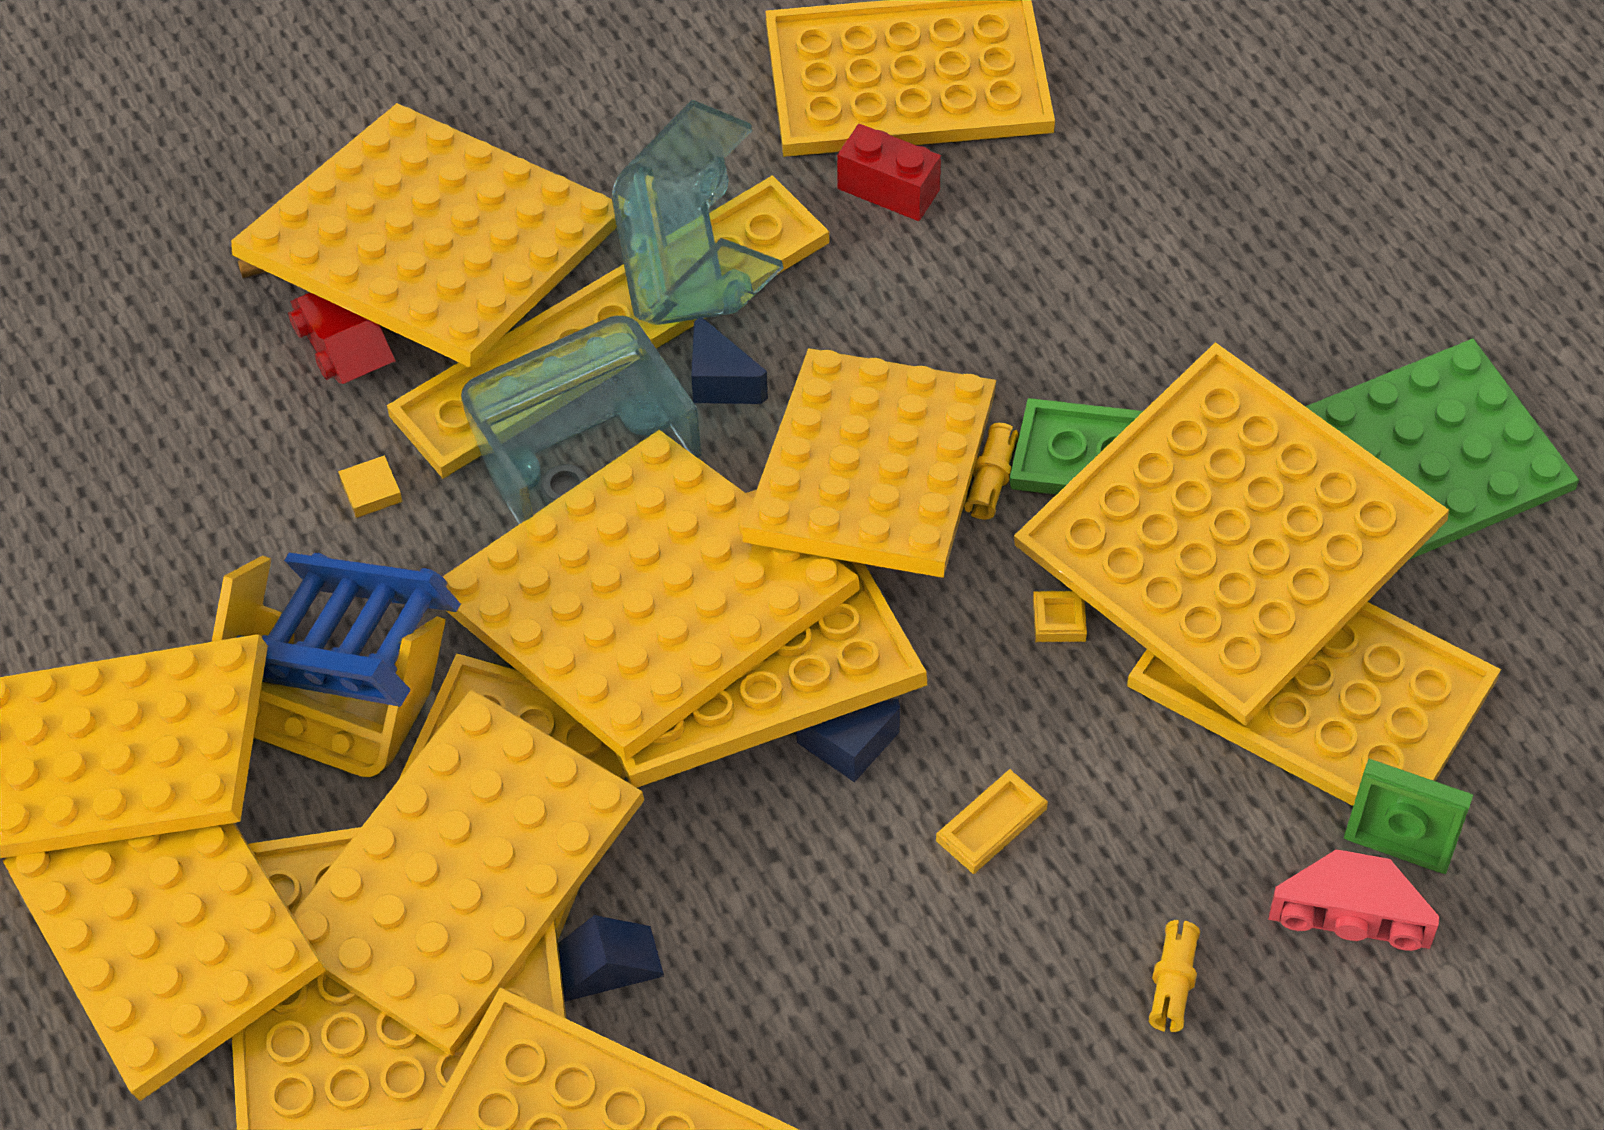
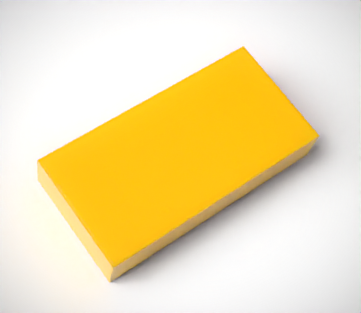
M1009 769L937 832L936 842L972 874H975L1046 811L1048 801Z

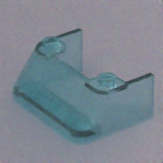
M691 100L618 175L612 190V204L632 310L637 319L653 325H662L695 320L700 317L708 318L734 314L745 306L753 296L784 268L782 260L723 238L715 243L708 208L725 194L728 187L729 179L724 159L753 131L751 123Z
M612 316L478 375L469 380L462 389L461 397L464 412L492 481L519 524L533 517L529 491L538 484L541 477L540 464L534 454L616 416H619L627 429L640 435H650L658 430L661 431L671 427L686 450L697 458L702 456L696 405L638 322L627 316Z

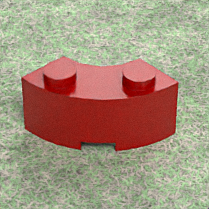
M311 292L290 301L294 309L288 312L290 322L299 338L307 336L317 352L315 353L316 362L326 380L334 377L340 384H345L396 361L379 324Z

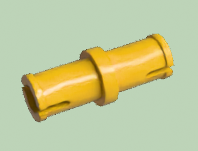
M994 423L989 427L986 444L982 456H979L976 460L973 471L975 478L964 505L967 513L972 511V517L983 520L993 518L1002 486L1006 485L1010 480L1012 468L1009 464L1019 439V432L1017 430L1012 431L1013 426L1009 424Z
M1173 920L1166 924V936L1161 961L1154 965L1152 979L1156 983V990L1148 1022L1155 1029L1164 1032L1167 1017L1171 1019L1170 1032H1178L1183 1029L1188 991L1195 987L1197 972L1193 968L1200 929L1188 921L1183 923L1182 936L1178 934L1179 920Z

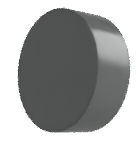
M561 464L549 469L541 480V493L544 503L549 505L588 478L587 473L580 467L572 464Z

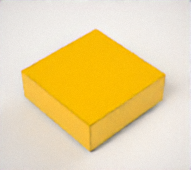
M385 455L338 471L340 481L356 518L403 502L401 492Z
M1033 591L1035 642H1086L1087 628L1084 599L1074 591Z

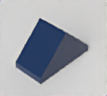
M703 317L694 321L691 372L693 403L762 404L768 399L767 371Z
M899 698L888 699L797 731V743L855 782L899 734Z
M594 915L558 943L564 1002L664 977L651 926Z

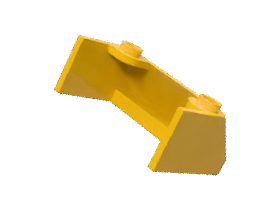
M262 555L224 575L212 642L236 638L238 635L250 636L259 634L261 637L269 635L282 614L280 611L263 606L271 558ZM436 616L414 630L412 634L402 638L398 659L394 665L397 667L396 674L411 690L401 707L262 682L254 738L361 777H372L379 774L393 762L431 692L446 619ZM295 634L289 640V644H294Z

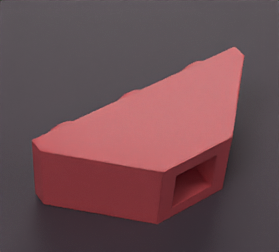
M1336 849L1275 887L1268 920L1281 922L1284 927L1295 931H1307L1311 928L1333 931L1337 936L1345 940L1360 941L1365 938L1388 941L1393 947L1400 950L1414 951L1420 948H1431L1439 924V915L1391 859Z

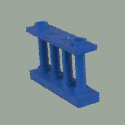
M288 553L284 561L302 579V582L269 635L262 636V639L268 645L262 682L401 707L411 690L396 674L397 667L394 665L398 659L401 640L406 635L414 632L427 608L457 612L461 603L446 588L448 585L447 581L440 574L427 568L415 571L331 559L320 553H313L312 556ZM319 591L333 593L305 640L298 641L296 644H289V640ZM354 597L368 599L339 648L334 647L331 651L324 650L325 645ZM390 603L405 604L377 653H371L368 657L359 656Z

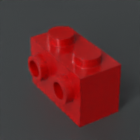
M858 123L837 154V187L839 190L911 219L920 221L940 191L941 155L923 146H916L890 136L882 130H875Z

